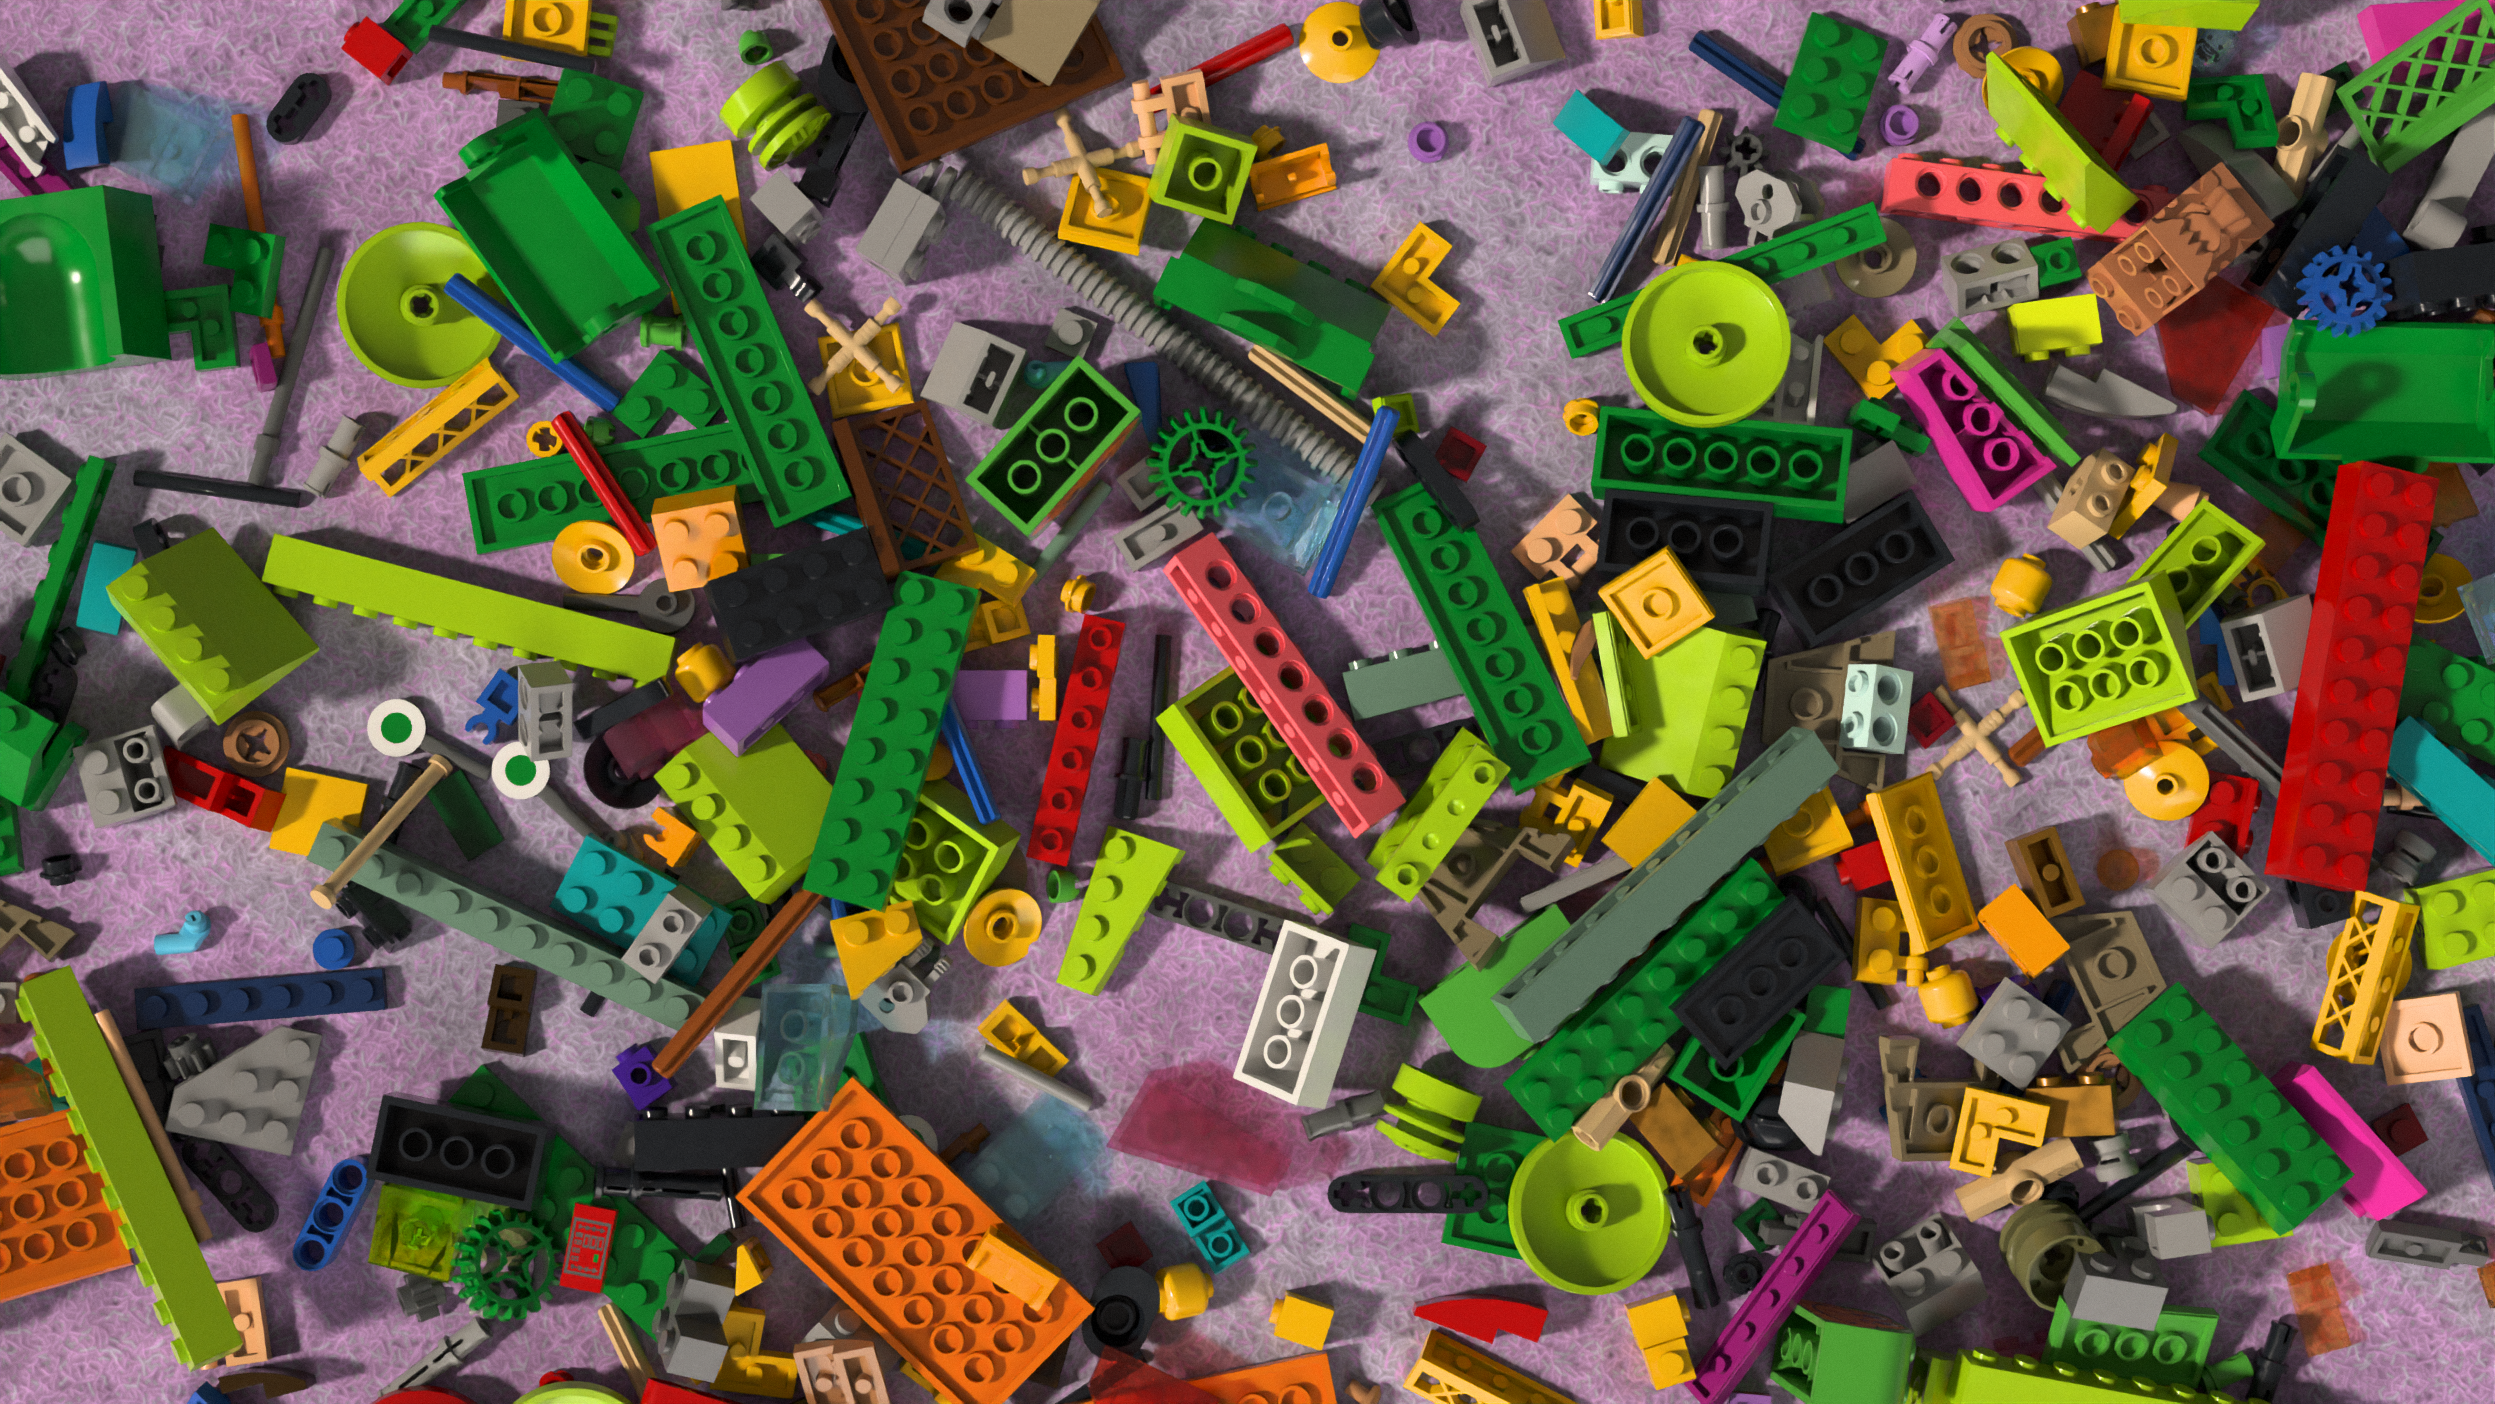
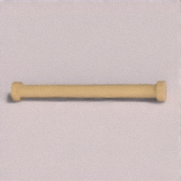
M435 754L428 760V768L326 882L323 885H316L310 892L311 898L315 903L325 909H330L336 903V895L440 778H447L453 768L447 759Z

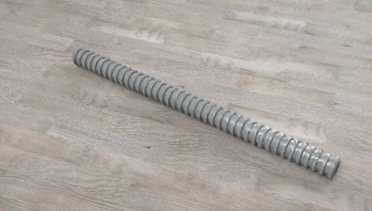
M969 169L959 176L950 190L949 198L952 201L958 199L960 207L963 209L970 208V214L974 217L979 215L981 217L980 222L983 224L989 222L992 231H1001L1003 239L1010 238L1012 240L1011 245L1014 247L1021 246L1023 254L1027 255L1030 253L1033 255L1032 260L1036 263L1041 261L1043 269H1052V275L1055 278L1059 276L1064 278L1062 283L1067 286L1072 284L1074 292L1079 293L1081 291L1084 293L1083 298L1086 301L1090 299L1095 301L1094 307L1098 309L1103 307L1106 316L1111 314L1115 316L1114 322L1117 324L1123 322L1125 330L1128 332L1131 330L1135 331L1137 339L1143 337L1146 340L1145 345L1148 347L1154 345L1157 354H1166L1168 362L1174 360L1177 363L1176 368L1179 370L1186 369L1188 377L1195 376L1198 378L1196 383L1199 385L1205 383L1208 386V392H1217V398L1220 401L1225 398L1229 401L1227 406L1230 408L1237 407L1239 415L1243 416L1246 414L1249 416L1248 421L1251 424L1254 422L1260 424L1259 430H1268L1271 439L1275 437L1280 439L1279 445L1282 447L1288 445L1291 448L1290 453L1293 455L1296 452L1300 454L1302 462L1308 460L1312 463L1310 468L1313 470L1319 468L1322 471L1320 474L1322 477L1325 478L1328 475L1332 478L1331 483L1333 485L1339 483L1343 486L1341 491L1346 492L1357 464L1355 460L1357 456L1352 453L1349 456L1345 453L1346 448L1344 446L1338 448L1334 445L1336 440L1330 438V440L1326 439L1324 431L1321 430L1318 433L1314 430L1315 425L1313 423L1307 425L1303 422L1304 416H1295L1293 408L1289 407L1286 409L1283 407L1284 402L1281 399L1275 401L1273 399L1274 394L1271 392L1267 394L1263 392L1264 387L1261 384L1257 386L1252 384L1253 378L1250 376L1244 378L1242 370L1237 369L1235 371L1232 369L1233 364L1230 361L1224 363L1221 360L1222 355L1219 353L1216 355L1212 354L1210 346L1205 348L1201 346L1202 340L1199 338L1193 340L1190 337L1191 332L1188 330L1185 332L1181 331V325L1177 322L1173 325L1170 322L1171 317L1168 315L1161 316L1159 308H1150L1148 300L1145 299L1142 302L1139 299V293H1130V287L1126 284L1123 286L1118 284L1119 279L1115 276L1110 278L1108 270H1099V264L1096 261L1092 263L1087 261L1088 255L1085 253L1079 255L1077 247L1067 246V240H1059L1057 238V232L1054 230L1048 232L1045 223H1036L1037 217L1034 215L1028 217L1026 209L1023 207L1018 209L1014 200L1007 201L1005 199L1006 194L1003 192L997 194L994 185L990 184L987 186L985 185L986 180L983 177H975V171ZM1384 476L1381 479L1376 477L1365 504V509L1376 501L1386 487L1388 479Z

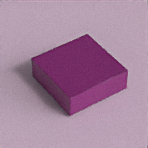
M268 343L254 344L250 349L249 359L257 389L260 393L274 390L278 381Z

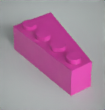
M2466 0L2376 4L2368 6L2357 14V18L2372 65ZM2488 0L2495 14V0ZM2479 9L2465 17L2461 32L2477 34L2482 20ZM2438 36L2430 41L2425 57L2441 59L2448 37ZM2458 39L2452 60L2468 62L2474 41ZM2484 44L2478 63L2495 58V44ZM2401 61L2394 66L2389 81L2405 83L2412 62ZM2422 64L2417 82L2434 77L2438 66ZM2449 67L2448 72L2457 70L2458 68Z
M1941 348L1922 349L1889 371L1925 434L1931 439V444L1971 511L1992 512L2058 467L2048 456H2043L2032 444L2033 441L2022 430H2018L2003 415L2004 412L1995 402H1990L1977 389L1978 385Z

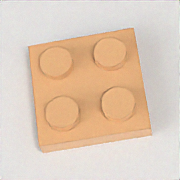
M2459 991L2393 999L2379 1045L2387 1086L2468 1077L2475 1074Z

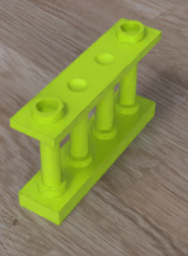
M1464 726L1364 857L1367 863L1379 870L1375 879L1409 904L1511 769L1494 755L1489 744Z

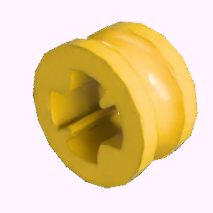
M539 421L528 430L526 436L527 446L536 456L545 458L560 455L564 450L565 445L550 421ZM543 429H550V435L557 438L555 446L549 445L551 449L549 451H543L542 445L536 442L538 433L544 435Z

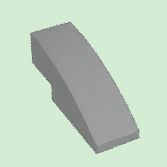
M2205 120L2180 132L2176 136L2201 176L2219 162H2222L2272 222L2292 210L2298 203V199L2283 179L2251 148L2234 149L2231 134L2225 129Z
M2057 365L2050 370L2036 398L2067 411L2116 420H2141L2165 417L2175 413L2178 407L2177 404L2104 368L2095 372L2092 380H2089L2061 365Z

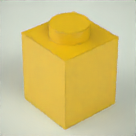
M1286 1290L1283 1300L1275 1299L1268 1322L1275 1324V1336L1322 1351L1334 1314V1306Z
M1672 1290L1624 1304L1636 1344L1640 1350L1688 1335L1685 1323L1692 1321L1684 1297L1677 1299L1676 1294Z
M1684 1337L1641 1349L1651 1383L1656 1391L1696 1379Z

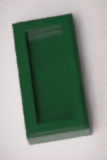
M460 769L442 780L427 793L468 862L506 840L464 770Z

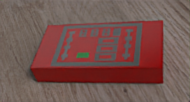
M583 1202L575 1203L559 1286L599 1294L603 1292L619 1209Z

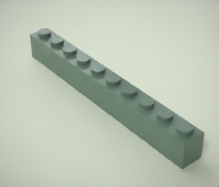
M1702 591L1717 612L1710 622L1736 626L1758 619L1752 595ZM1603 599L1589 602V611L1577 613L1582 626L1593 617L1592 614L1610 609ZM1533 618L1521 619L1548 672H1552ZM1625 632L1626 642L1628 643L1629 636ZM1437 641L1428 643L1430 651L1414 654L1412 647L1388 653L1390 661L1375 665L1372 657L1348 663L1350 671L1343 672L1342 678L1353 721L1356 722L1463 695ZM1593 647L1591 654L1594 661L1600 660L1599 651Z
M1792 726L1490 998L1518 1037L1534 1044L1551 1037L1563 1019L1570 1013H1575L1587 1004L1588 997L1595 990L1613 981L1619 974V969L1627 961L1645 952L1650 945V941L1659 932L1676 924L1680 918V913L1691 903L1703 899L1709 893L1710 886L1722 875H1727L1734 871L1745 854L1752 848L1764 844L1769 839L1770 832L1777 825L1795 816L1800 810V805L1809 796L1822 791L1829 784V778L1840 768L1815 732Z
M337 817L326 820L322 823L306 860L335 872L369 832ZM384 841L350 879L677 1031L681 1029L712 992L699 984L694 987L670 973H667L654 984L621 960L626 952L620 948L388 841Z

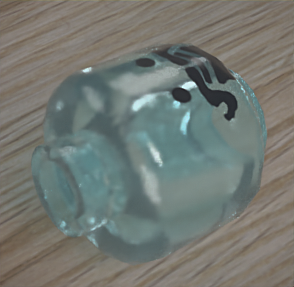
M2198 28L2192 67L2201 75L2206 71L2213 74L2221 72L2242 49V42L2237 36L2240 31Z

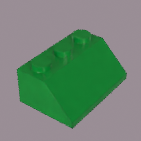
M1793 1007L1726 1070L1720 1067L1690 1033L1675 1056L1676 1060L1664 1075L1741 1123L1804 1023L1807 1015Z

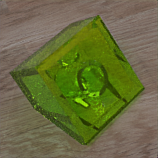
M385 1182L381 1188L368 1263L448 1283L456 1268L450 1262L452 1259L460 1258L461 1252L457 1251L454 1245L456 1242H466L467 1240L462 1230L472 1225L476 1200Z

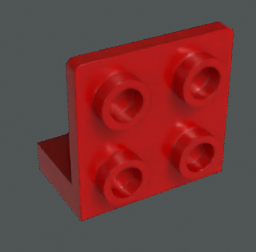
M2080 70L2058 109L2118 174L2155 105L2151 100L2137 93L2133 95L2128 92L2101 88L2103 79L2085 70Z

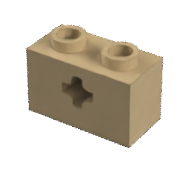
M2104 447L2075 464L2047 528L2079 550L2104 536L2110 529L2136 469Z

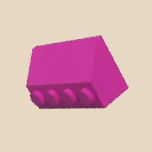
M2289 1061L2269 1079L2276 1089L2355 1174L2340 1188L2346 1195L2342 1202L2355 1216L2361 1218L2365 1215L2367 1218L2379 1221L2422 1198L2428 1192L2314 1066Z

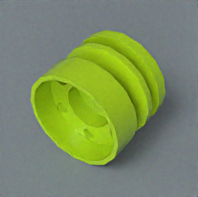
M783 60L775 61L751 76L730 96L719 114L720 119L737 138H746L755 133L749 142L747 150L754 156L760 155L758 162L768 172L778 169L803 153L825 129L831 118V114L823 105L816 106L818 99L811 92L795 99L802 88L803 82Z
M1402 1063L1392 1088L1407 1098L1405 1106L1385 1103L1383 1109L1398 1117L1399 1120L1396 1124L1379 1118L1375 1129L1385 1134L1395 1145L1430 1160L1441 1159L1455 1163L1459 1152L1444 1145L1443 1142L1446 1138L1463 1144L1466 1137L1452 1128L1451 1123L1453 1119L1473 1122L1483 1097L1444 1078L1440 1081L1438 1080L1439 1076L1426 1070Z

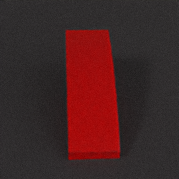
M165 745L163 755L176 796L208 811L224 815L249 828L272 832L287 794Z
M1494 1294L1439 1296L1415 1302L1412 1309L1415 1316L1493 1344L1498 1329L1538 1343L1549 1312L1546 1306Z

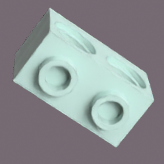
M1630 132L1615 154L1622 159L1624 169L1620 172H1610L1604 165L1592 158L1589 185H1599L1598 191L1607 194H1622L1623 188L1640 189L1639 195H1641L1652 176L1645 170L1644 160L1650 157L1661 160L1674 135Z
M1848 664L1839 746L1871 753L1904 754L1914 672L1878 664Z

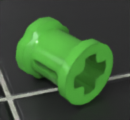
M653 311L643 314L640 325L641 346L649 348L651 344L675 346L677 351H685L689 328L683 314H679L678 318L656 316Z

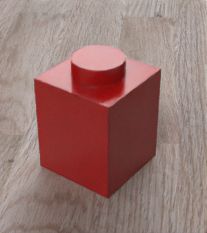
M367 16L361 23L356 22L348 29L344 36L345 43L341 47L345 53L388 86L413 56V53L406 46Z
M1879 838L1837 852L1839 861L1833 863L1834 871L1841 886L1848 885L1849 891L1857 892L1892 880Z

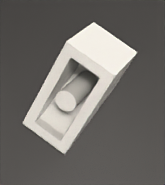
M740 997L715 1026L716 1087L758 1091L765 1029L764 999Z

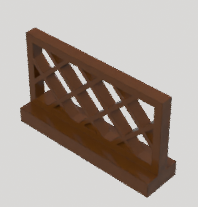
M926 399L849 423L847 418L831 423V437L853 495L863 527L866 526L887 585L896 582L901 572H915L979 551L978 542ZM920 413L925 427L918 439L898 430L903 418ZM894 421V423H893L892 426H889V425L886 424V423H889V422ZM875 427L888 433L880 450L877 451L863 444L859 432ZM927 435L929 436L932 445L924 442ZM893 437L914 446L906 463L885 454ZM920 449L937 458L938 465L932 476L911 467ZM867 455L875 458L872 465H870ZM881 461L901 470L893 488L875 479L874 473ZM940 472H942L945 482L937 479ZM907 474L928 483L919 501L898 491ZM933 486L950 494L952 501L945 513L924 504ZM880 492L888 495L885 503ZM894 498L914 507L906 526L889 518L887 511ZM954 508L957 513L958 519L951 516ZM920 511L941 520L932 538L911 529ZM948 523L963 530L967 543L950 547L939 542L938 539ZM894 529L901 532V535L898 540L896 538ZM907 535L928 545L921 558L905 562L901 547ZM934 548L940 550V552L931 554Z

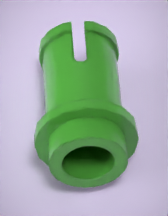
M2239 1351L2237 1354L2213 1365L2205 1363L2199 1384L2205 1394L2209 1395L2212 1390L2222 1392V1388L2244 1378L2254 1376V1371L2247 1356L2243 1354V1351Z

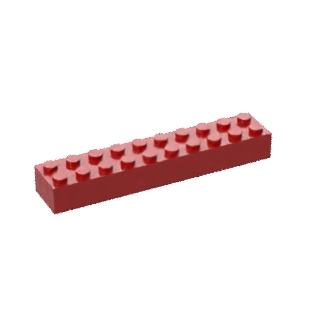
M2364 460L2338 466L2265 865V875L2337 891L2365 892L2440 480L2438 478Z

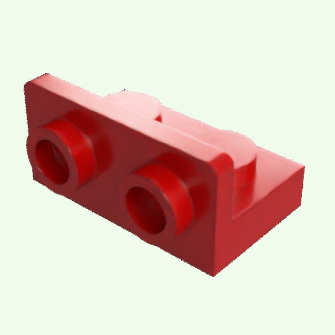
M2208 770V793L2202 805L2191 814L2184 849L2208 831H2213L2242 860L2243 855L2249 853L2253 842V831L2249 830L2252 813L2256 814L2261 805L2262 790L2258 789L2259 780Z

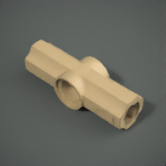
M2305 72L2300 74L2289 114L2276 123L2279 132L2276 145L2278 150L2272 167L2287 184L2298 201L2302 197L2312 161L2319 158L2328 146L2329 136L2323 125L2337 82L2329 77Z
M1664 1042L1634 1071L1618 1080L1612 1091L1603 1095L1572 1125V1133L1592 1150L1601 1151L1632 1112L1642 1111L1650 1101L1651 1089L1676 1060L1674 1050ZM1625 1085L1626 1096L1622 1099V1089Z
M2060 1137L2027 1154L2021 1151H2010L2003 1154L1996 1160L1991 1178L1981 1176L1955 1189L1954 1192L1969 1221L1973 1222L2010 1203L2016 1206H2024L2037 1201L2044 1192V1186L2084 1167L2070 1138Z

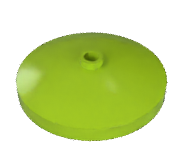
M429 222L398 224L371 236L359 246L348 260L341 274L337 289L336 309L339 326L353 354L364 366L379 377L409 388L428 389L447 386L454 383L483 359L489 358L497 347L502 335L444 292V287L454 274L460 273L507 308L506 295L459 231L445 225ZM417 297H423L428 302V308L423 313L414 311L413 301Z
M1690 262L1660 274L1636 297L1629 309L1623 327V361L1627 376L1636 393L1644 403L1659 415L1670 421L1690 427L1714 428L1725 426L1745 419L1755 413L1777 391L1785 376L1790 359L1791 333L1789 322L1776 294L1764 281L1753 273L1725 262ZM1708 344L1714 348V351L1711 350L1707 354H1701L1700 347Z
M1571 1128L1555 1143L1549 1137L1540 1142L1530 1151L1518 1168L1510 1189L1508 1202L1510 1230L1514 1243L1525 1263L1548 1284L1560 1290L1580 1295L1610 1294L1625 1289L1640 1280L1651 1270L1662 1254L1668 1240L1672 1221L1666 1198L1663 1195V1191L1668 1188V1184L1653 1156L1633 1138L1617 1131L1601 1151H1594L1582 1143L1572 1133L1573 1128ZM1587 1205V1207H1588V1214H1587V1216L1582 1215V1213H1581V1207H1582V1206Z

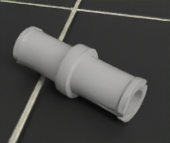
M1724 164L1698 166L1700 203L1696 204L1697 213H1701L1702 250L1728 248L1726 211L1730 210L1729 201H1725Z
M343 414L328 444L320 447L318 453L321 456L302 486L311 493L327 499L328 493L343 468L348 469L352 462L348 458L367 427Z

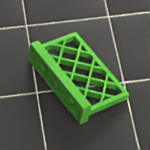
M2466 0L2336 90L2337 95L2367 147L2365 149L2367 155L2375 165L2389 175L2495 103V60L2488 65L2478 64L2484 44H2495V14L2488 0ZM2479 9L2482 20L2477 34L2461 32L2465 17ZM2438 36L2448 37L2441 59L2425 57L2430 41ZM2458 39L2474 41L2468 62L2452 60ZM2401 61L2412 62L2405 83L2389 81L2394 66ZM2422 64L2438 66L2432 87L2416 85ZM2449 67L2465 69L2459 85L2451 90L2442 88ZM2365 86L2376 87L2370 108L2357 106L2352 98V95ZM2387 88L2403 90L2396 111L2380 109ZM2413 92L2429 94L2424 109L2417 114L2407 113ZM2362 115H2367L2366 121L2364 120ZM2377 117L2392 118L2393 122L2390 132L2376 141L2372 132Z
M1954 316L1925 345L1928 349L1941 348L1978 385L1977 389L1990 402H1995L2004 412L2003 415L2018 430H2022L2033 441L2032 444L2043 456L2051 452L2071 467L2081 460L2077 453L2063 440L2069 434L2066 428L1959 318Z

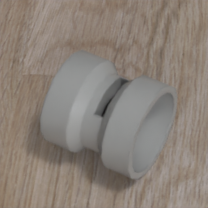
M2400 830L2394 838L2395 846L2391 852L2383 854L2382 866L2379 868L2386 873L2388 872L2399 882L2409 887H2414L2420 878L2419 870L2424 864H2429L2437 851L2418 836L2406 830Z
M2127 1130L2117 1131L2116 1135L2097 1136L2087 1140L2090 1153L2096 1156L2098 1165L2095 1168V1172L2099 1182L2120 1180L2139 1173L2137 1161L2131 1157L2129 1152L2131 1139Z

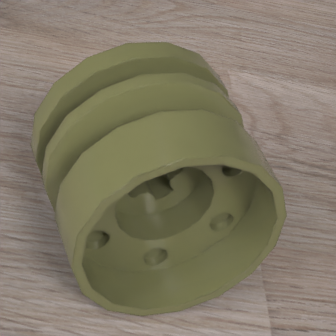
M2037 1200L2022 1206L2009 1217L2002 1228L1998 1245L2002 1260L2018 1279V1282L2037 1306L2051 1312H2055L2059 1295L2063 1296L2076 1253H2106L2072 1208L2057 1200Z

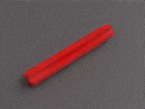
M1281 23L1187 71L1200 68L1203 72L1205 88L1291 46L1294 43V38L1289 27L1285 23ZM1161 84L1150 89L1151 95L1162 93Z
M568 410L557 415L551 422L552 427L636 555L641 557L652 552L658 545L657 540L573 412Z

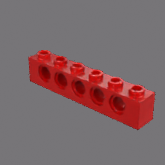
M1089 614L1084 615L1026 854L1028 858L1066 867L1069 866L1127 628L1126 623Z

